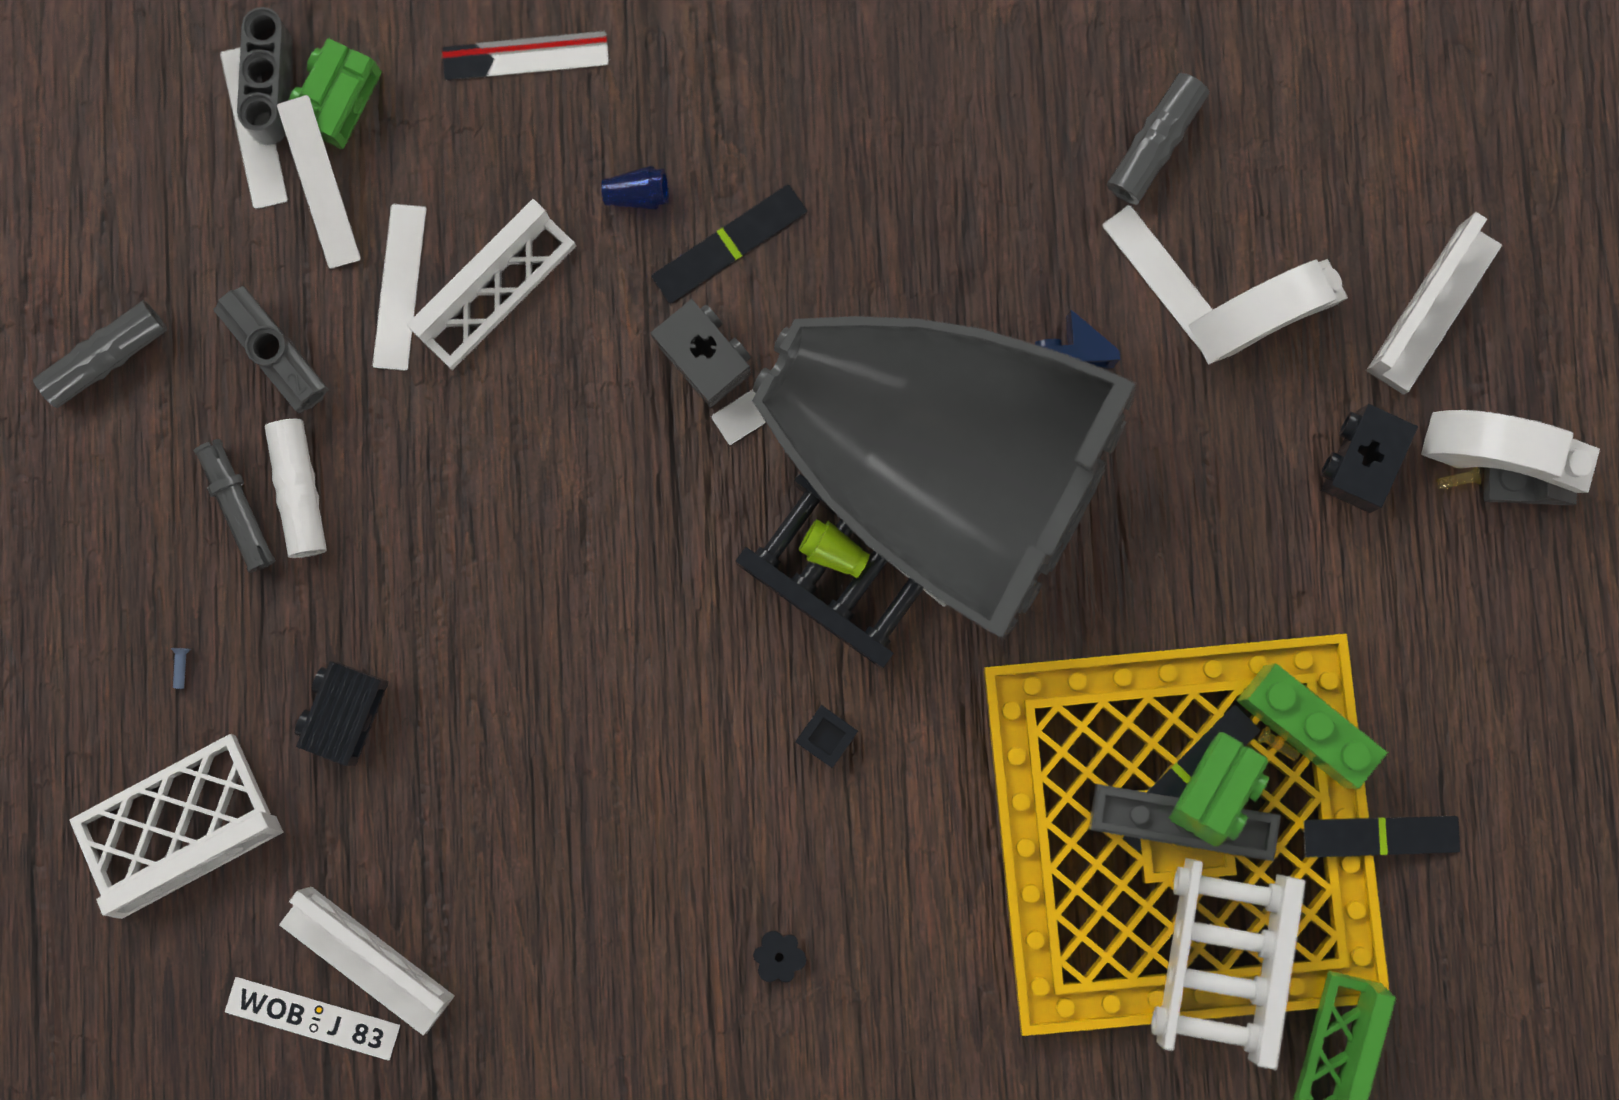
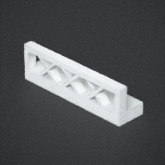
M532 199L406 325L453 370L576 247V244L549 218L546 210ZM545 229L561 243L550 256L532 257V241ZM526 248V257H517ZM526 264V280L519 287L501 288L502 271L508 265ZM533 264H541V265L533 272ZM495 279V288H486ZM495 295V311L487 319H470V303L477 296ZM501 295H510L501 304ZM463 311V319H455ZM470 326H479L470 335ZM446 327H463V343L451 355L434 340Z
M1477 212L1458 226L1366 370L1403 395L1409 392L1502 247V244L1480 231L1487 218Z
M308 887L297 890L289 901L294 906L279 925L423 1036L427 1034L454 998V995L316 889Z

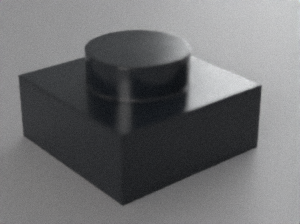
M821 705L795 742L833 768L858 730Z

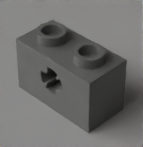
M690 299L650 334L660 350L707 405L712 408L751 375L750 366L747 364L751 356L735 337L728 342L718 328L723 324L707 304L699 308ZM702 343L707 348L713 344L714 346L711 347L713 356L709 359L703 354L698 356L697 345Z

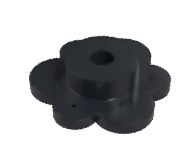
M769 931L763 936L762 946L756 948L753 953L754 960L760 963L758 974L762 980L773 982L779 978L782 982H790L794 978V971L801 970L805 966L806 955L803 950L797 948L798 939L794 935L788 934L783 937L777 931ZM777 953H782L784 958L783 960L778 961L775 958V955Z

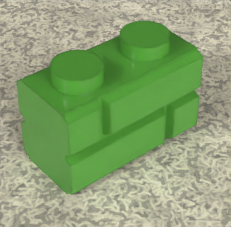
M326 39L322 49L316 48L310 55L307 63L309 75L302 88L296 87L292 91L288 101L308 95L323 141L344 149L382 71L371 57L353 49L351 50L332 39Z
M1219 732L1211 741L1169 816L1170 821L1188 832H1193L1195 836L1212 846L1218 847L1227 837L1235 840L1248 819L1247 815L1241 813L1248 798L1256 801L1269 780V777L1262 774L1269 762L1267 757L1249 747H1244L1241 742L1224 732Z

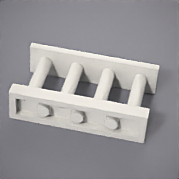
M1185 858L1184 867L1177 868L1174 878L1173 891L1175 895H1179L1162 1007L1156 1006L1154 1009L1151 1032L1153 1035H1157L1156 1042L1167 1050L1174 1049L1176 1034L1244 1046V1051L1249 1052L1248 1059L1254 1064L1277 1069L1305 880L1276 874L1275 884L1270 883L1268 887L1207 877L1201 875L1203 862ZM1198 894L1265 906L1266 911L1270 912L1268 930H1262L1261 934L1194 922ZM1191 940L1258 952L1259 958H1263L1261 977L1255 976L1254 980L1186 968ZM1183 987L1251 999V1003L1256 1005L1253 1024L1248 1023L1246 1027L1179 1015Z

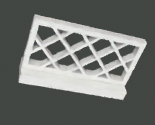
M233 734L219 739L69 819L101 897L97 898L96 901L102 915L120 919L129 916L284 833L277 817L271 815L240 744ZM228 750L234 763L227 781L207 775L213 758ZM200 765L198 772L191 770L192 768ZM183 773L196 776L187 802L167 797L173 779ZM239 776L244 786L236 784ZM205 780L225 786L216 811L196 806ZM160 786L158 793L151 792V790ZM234 789L247 792L254 807V810L239 818L225 815ZM143 794L155 798L146 824L127 818L133 800ZM165 801L184 807L175 833L156 827ZM119 808L117 815L110 813L111 811ZM194 810L213 816L207 835L198 840L185 837ZM102 816L115 819L105 845L94 842L87 827V824ZM223 819L230 821V823L220 828ZM125 823L144 829L134 855L115 849ZM153 832L173 838L166 857L157 862L144 858ZM182 841L190 843L189 845L180 849ZM97 849L103 850L101 857ZM115 854L131 859L132 861L125 879L112 885L106 872L112 855ZM142 863L149 865L148 867L139 871Z

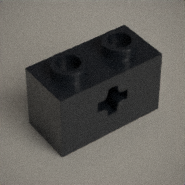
M1369 403L1357 410L1356 413L1351 411L1345 418L1339 431V436L1343 437L1344 440L1338 453L1331 452L1322 468L1321 476L1326 478L1321 491L1368 513L1381 509L1418 426ZM1364 448L1368 450L1366 458L1372 461L1366 466L1362 464L1363 455L1358 453V451Z

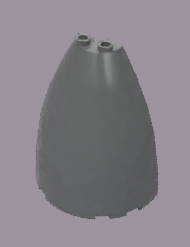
M849 316L794 319L791 327H785L776 340L774 351L779 353V357L771 370L766 367L762 369L753 386V392L756 394L752 402L780 445L823 501L870 548L945 604L1001 638L1006 637L1018 622L1014 618L1015 614H1025L1039 594L1042 583L1037 581L1041 573L1048 575L1049 572L1053 571L1080 523L1105 473L1106 461L1101 459L1104 451L1111 454L1121 437L1126 421H1124L1125 415L1122 414L1123 409L1129 411L1136 393V383L1069 355L981 328L915 318Z

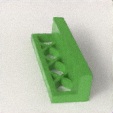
M1328 971L1294 1100H1314L1310 1094L1312 1083L1327 1073L1331 1074L1336 1085L1333 1094L1324 1100H1368L1396 999L1382 983ZM1342 986L1361 991L1357 1007L1340 1016L1334 1006L1338 987ZM1332 1013L1335 1017V1020L1329 1023L1330 1016ZM1352 1022V1026L1349 1031L1346 1025ZM1341 1028L1348 1039L1345 1051L1328 1060L1322 1050L1324 1038ZM1319 1057H1320V1058L1322 1059V1061H1323V1064H1321V1065H1319V1066L1317 1067V1064H1318V1061H1319ZM1340 1066L1339 1074L1337 1075L1334 1069Z

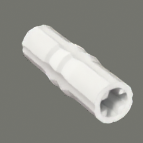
M284 419L265 425V432L272 465V481L276 490V503L281 515L288 557L302 558L324 553L327 551L319 510V495L315 487V473L310 461L303 420Z

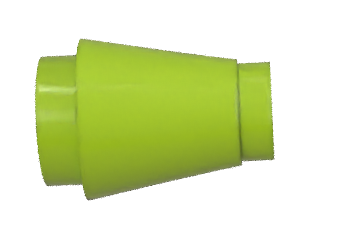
M817 519L810 526L799 547V551L807 555L806 561L850 574L855 578L861 574L870 557V554L863 551L860 546L830 521H827L825 524Z

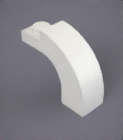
M1315 259L1253 287L1218 306L1188 326L1209 365L1235 355L1267 335L1304 317L1333 307L1348 297L1342 287V280L1339 274L1332 268L1328 259L1320 262Z
M1446 410L1432 412L1421 455L1458 469L1470 467L1503 469L1532 476L1575 493H1588L1600 449L1573 439L1574 433L1544 423L1491 412Z

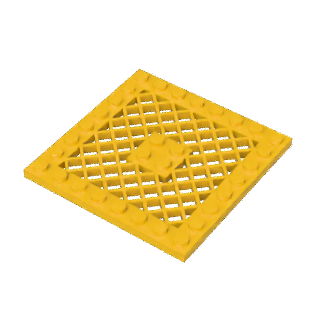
M1347 633L984 668L1020 1033L1022 1036L1152 1024L1155 1007H1162L1167 973L1140 974L1153 958L1168 970L1169 962L1158 951L1174 933L1176 914L1169 920L1155 909L1153 905L1168 887L1173 890L1176 870L1178 867H1184L1185 858L1203 862L1202 876L1221 879L1219 876L1237 875L1236 859L1251 871L1243 883L1255 885L1260 879L1268 886L1270 883L1275 884V881L1265 873L1273 861L1261 859L1256 866L1245 856L1141 839L1142 849L1137 852L1123 840V835L1105 832L1103 833L1110 840L1094 858L1077 844L1088 830L1091 812L1072 798L1084 781L1088 778L1095 785L1108 786L1092 772L1106 754H1109L1126 768L1111 787L1122 788L1133 774L1147 787L1151 788L1155 782L1139 770L1138 767L1152 749L1171 764L1163 773L1164 775L1224 716V712L1237 696L1240 697L1244 689L1247 688L1264 665L1277 663L1358 728ZM1231 690L1217 708L1198 694ZM1185 695L1172 712L1154 699V697ZM1140 699L1126 717L1108 703L1111 701ZM1192 700L1210 714V717L1197 733L1178 719ZM1095 703L1082 721L1063 707ZM1147 704L1165 718V721L1152 737L1133 723ZM1051 707L1036 724L1035 709ZM1102 708L1121 723L1106 742L1087 727ZM1057 712L1076 727L1061 746L1042 731ZM1254 715L1249 718L1255 725L1260 721ZM1172 725L1191 739L1176 758L1158 744ZM1127 729L1145 743L1144 747L1131 762L1113 748ZM1081 733L1100 747V750L1086 767L1067 752ZM1277 735L1267 749L1253 738L1247 745L1267 757L1269 763L1286 776L1272 795L1265 789L1260 795L1266 802L1259 812L1270 813L1275 808L1291 821L1277 839L1275 858L1280 854L1296 867L1290 877L1302 879L1306 875L1322 888L1308 907L1302 904L1297 937L1310 921L1324 931L1327 936L1313 953L1296 941L1295 950L1307 960L1293 961L1286 1011L1317 1009L1328 971L1379 982L1389 990L1373 855L1323 857L1325 881L1310 868L1318 857H1305L1301 861L1285 848L1299 829L1304 832V821L1307 820L1316 807L1318 820L1369 818L1365 782L1359 789L1344 788L1312 762L1314 788L1300 777L1301 773L1311 762L1307 757L1303 755L1291 770L1274 756L1285 742L1282 737ZM1038 738L1056 752L1042 770ZM1061 758L1080 772L1066 791L1062 790L1047 777ZM1293 783L1311 796L1297 815L1280 802V799ZM1043 784L1060 797L1047 815ZM1147 789V790H1137V791L1147 792L1149 789ZM1067 803L1085 818L1071 837H1068L1051 823ZM1047 829L1065 843L1052 860L1050 859ZM1117 845L1135 859L1120 879L1102 865ZM1071 849L1090 863L1075 883L1056 869ZM1140 869L1143 883L1159 882L1145 900L1128 886V883ZM1097 870L1115 884L1100 904L1081 890ZM1052 874L1070 889L1056 907ZM1122 891L1140 905L1125 925L1107 911ZM1198 894L1196 910L1211 922L1209 925L1229 928L1224 922L1239 904L1256 917L1246 931L1259 933L1264 925L1267 927L1269 925L1270 912L1266 911L1265 908L1261 912L1251 903L1228 900L1215 916L1199 903L1203 895ZM1076 895L1095 909L1080 929H1077L1061 915ZM1327 899L1331 927L1316 915ZM1147 912L1166 926L1150 946L1132 932ZM1102 916L1120 930L1105 950L1101 949L1086 936ZM1057 921L1074 934V937L1061 953ZM1127 937L1145 951L1130 971L1112 958ZM1191 940L1186 968L1200 954L1215 968L1199 971L1254 980L1255 976L1261 977L1263 958H1259L1258 952L1247 951L1261 964L1231 967L1244 950L1232 948L1222 962H1219L1204 949L1207 943ZM1082 941L1100 955L1084 976L1066 962ZM1333 946L1335 957L1324 958ZM1107 962L1125 976L1093 980ZM1062 967L1079 981L1063 983ZM1339 986L1334 1006L1357 1005L1361 991ZM1183 987L1179 1015L1198 1019L1255 1014L1256 1005H1253L1251 999Z

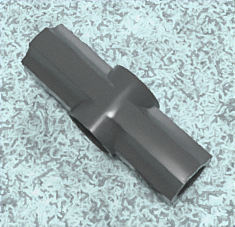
M241 286L235 290H230L218 300L217 305L213 309L214 312L245 348L248 357L263 370L297 413L300 414L307 409H311L324 398V395L329 390L328 387L297 351L293 341L283 334L246 287ZM278 340V353L270 359H264V347L267 343Z

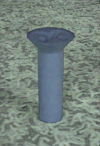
M171 648L175 653L173 688L184 689L186 654L191 649Z

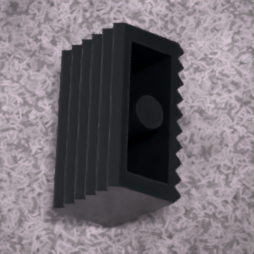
M330 661L327 668L321 667L312 684V692L317 694L310 711L304 710L295 727V735L300 737L296 747L344 766H356L389 681L339 662Z

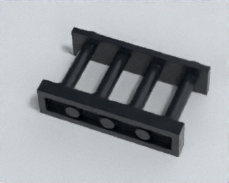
M799 473L794 480L795 487L804 493L764 549L759 546L754 553L748 547H745L735 562L740 568L880 669H883L894 654L887 649L891 642L888 637L924 588L909 577L874 627L868 626L864 632L850 622L854 616L851 611L888 562L876 551L873 550L861 574L857 578L854 577L837 601L832 599L829 605L814 596L818 589L815 584L827 567L809 562L800 575L795 573L792 579L777 569L781 563L778 560L818 504L840 518L823 501L808 480ZM840 518L836 527L846 536L850 537L854 531Z

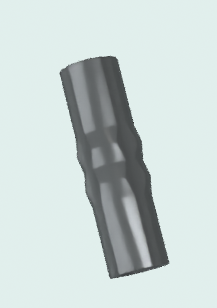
M1186 73L1177 74L1155 110L1147 117L1142 130L1134 137L1131 147L1107 182L1108 189L1114 195L1128 203L1139 204L1161 168L1170 159L1174 148L1182 141L1186 129L1209 96V89L1200 80Z
M142 300L109 325L96 330L89 339L78 343L67 355L34 377L33 382L41 395L53 407L58 409L94 382L105 378L112 369L124 365L133 354L166 332L167 327L156 311L146 301Z

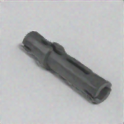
M213 440L212 446L210 442H206L196 447L194 453L198 457L210 484L207 487V491L210 497H216L245 561L248 573L257 571V567L261 570L270 566L276 560L270 552L241 486L244 484L242 476L235 474L223 448L222 440Z

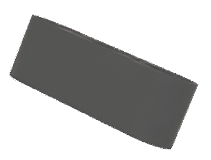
M266 7L254 8L243 18L241 26L237 115L242 126L255 141L264 145H272L281 141L286 135L277 104L288 101L290 97L292 37L278 14ZM276 29L271 38L259 40L260 35L265 30ZM268 70L273 71V75L268 81L257 83L261 73ZM266 112L271 113L267 123L260 126L254 125L259 115Z

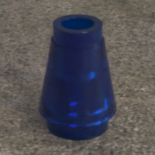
M653 165L603 179L601 183L602 198L606 206L614 205L657 210L659 205H666L669 201V186L666 172L664 169H655Z

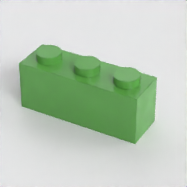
M1277 663L1264 665L1236 700L1344 788L1359 789L1388 753Z

